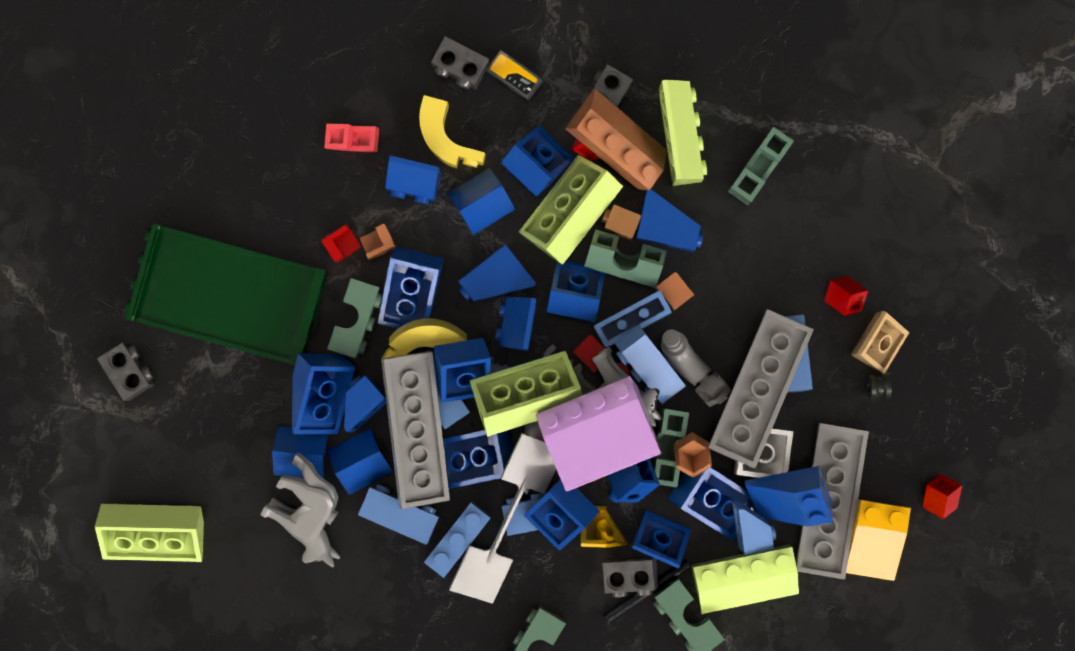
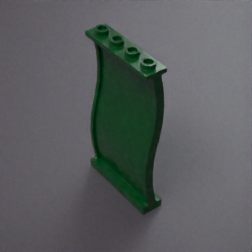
M154 223L151 228H148L145 235V242L147 243L145 252H141L138 260V266H140L138 276H134L131 284L133 294L131 300H128L125 305L124 313L127 314L125 319L291 365L296 364L298 353H306L327 279V271Z

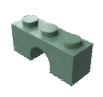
M773 127L728 192L746 205H749L794 141Z
M595 229L584 267L656 288L667 251L643 244L638 254L626 255L617 247L619 236Z
M352 278L350 279L343 302L353 305L357 309L358 321L350 328L335 326L327 348L328 350L356 359L359 358V355L365 354L368 345L365 337L367 331L372 332L376 318L372 316L375 307L380 308L383 294L380 293L381 288Z
M659 408L662 420H657L655 437L662 454L652 457L651 463L660 483L659 485L677 487L680 470L676 467L674 443L686 436L689 413Z
M678 578L669 582L653 595L657 600L653 603L661 615L668 614L672 620L668 624L677 635L680 633L684 635L687 639L684 645L689 651H711L725 640L708 617H705L698 623H689L684 620V608L694 599Z
M541 605L537 610L533 608L526 619V622L529 623L524 632L520 630L513 641L516 645L513 651H528L530 644L536 640H544L554 645L566 625V620Z

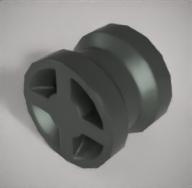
M889 373L882 374L879 377H876L874 374L867 376L869 399H876L878 396L891 398L892 384Z

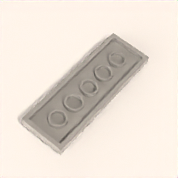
M768 309L766 310L708 445V449L751 468H756L814 329Z
M428 351L381 358L399 508L405 509L449 501L450 496L433 352Z
M818 423L811 467L819 466L832 499L833 522L809 527L801 525L796 556L798 572L845 579L869 431Z

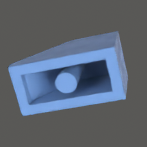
M732 501L738 547L743 554L748 556L774 550L773 540H776V533L773 525L770 526L764 517L739 501Z

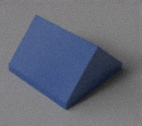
M490 168L448 193L473 235L515 210L503 186Z
M278 426L272 449L274 475L283 476L285 474L303 478L302 471L291 464L295 455L299 452L314 465L317 473L324 479L328 434H293L292 427Z
M372 428L327 450L334 473L349 495L393 473Z
M645 510L630 546L635 550L679 568L691 530Z

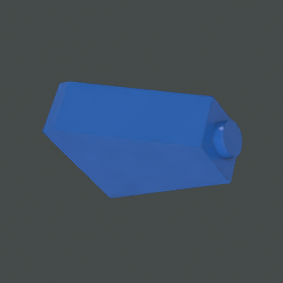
M653 190L646 191L636 240L694 252L696 247H701L703 233L699 232L701 227L699 224Z
M506 245L458 281L462 286L458 289L467 301L472 298L474 302L532 289L536 286L535 281Z

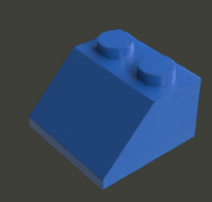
M539 125L517 142L501 163L537 197L575 158Z
M390 155L385 188L391 192L390 196L404 199L406 195L414 197V202L428 205L429 201H436L442 173L437 166Z
M567 260L564 264H561L557 261L547 313L595 322L605 273L584 267L585 264Z
M483 338L434 346V366L441 403L473 398L474 394L470 380L491 374V357Z
M358 376L348 385L351 389L346 392L344 429L347 432L358 430L386 404L385 390L372 376Z
M559 479L524 516L560 551L583 531L600 511L577 488L566 491L561 479Z

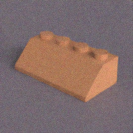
M593 89L565 129L635 188L650 190L664 170L667 149L601 93Z

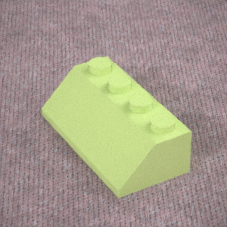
M662 80L658 91L672 186L702 182L704 179L703 175H707L705 160L701 161L700 151H703L702 136L697 135L696 127L700 126L699 113L694 112L693 103L696 102L695 88L690 87V81Z
M578 155L523 225L519 233L547 255L564 264L623 186L607 170Z
M566 351L470 380L487 437L538 421L536 414L582 396L580 384Z
M101 504L95 530L103 559L202 562L204 521L201 506Z
M788 544L774 547V550L753 555L745 556L744 554L691 565L701 614L799 594L798 572L793 548Z

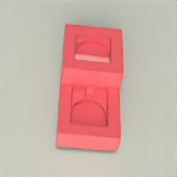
M326 124V149L378 152V127Z

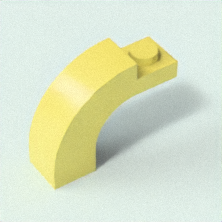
M424 95L419 120L422 135L430 151L440 161L456 169L459 160H463L462 164L477 168L478 164L483 166L486 157L484 152L459 146L447 137L444 123L449 108L448 102Z
M430 318L415 320L401 326L389 337V345L393 349L388 348L382 358L407 355L410 351L419 347L434 348L437 345L467 341V334L447 321Z

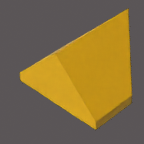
M595 506L600 512L581 531V547L628 546V542L607 512L606 506Z

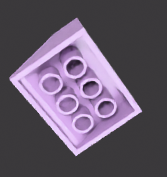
M630 376L536 414L542 436L566 491L662 454L638 386Z

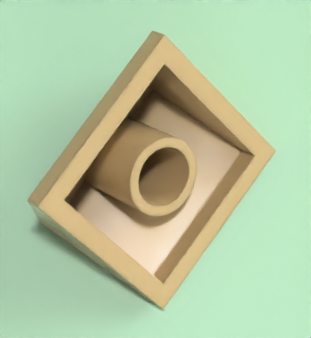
M877 312L851 355L876 371L885 374L909 332L887 312Z

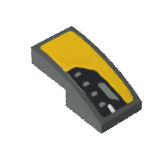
M501 50L486 69L490 75L506 84L512 91L528 101L543 82L536 74Z

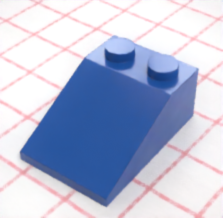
M396 247L389 262L378 324L398 329L409 322L430 318L444 258Z
M507 297L506 303L501 302L499 317H504L502 327L497 326L495 341L499 342V347L529 352L536 309L535 298Z
M298 353L292 381L293 434L339 433L345 410L346 392L350 389L348 385L352 382L355 366L342 354Z
M482 430L443 439L448 488L452 489L501 479L514 450L511 430L488 437L486 431Z
M819 466L745 480V486L757 514L766 519L807 527L833 522L832 499Z
M711 467L694 478L684 473L678 481V486L674 487L667 498L732 541H735L737 537L732 501L737 500L751 510H755L747 490Z

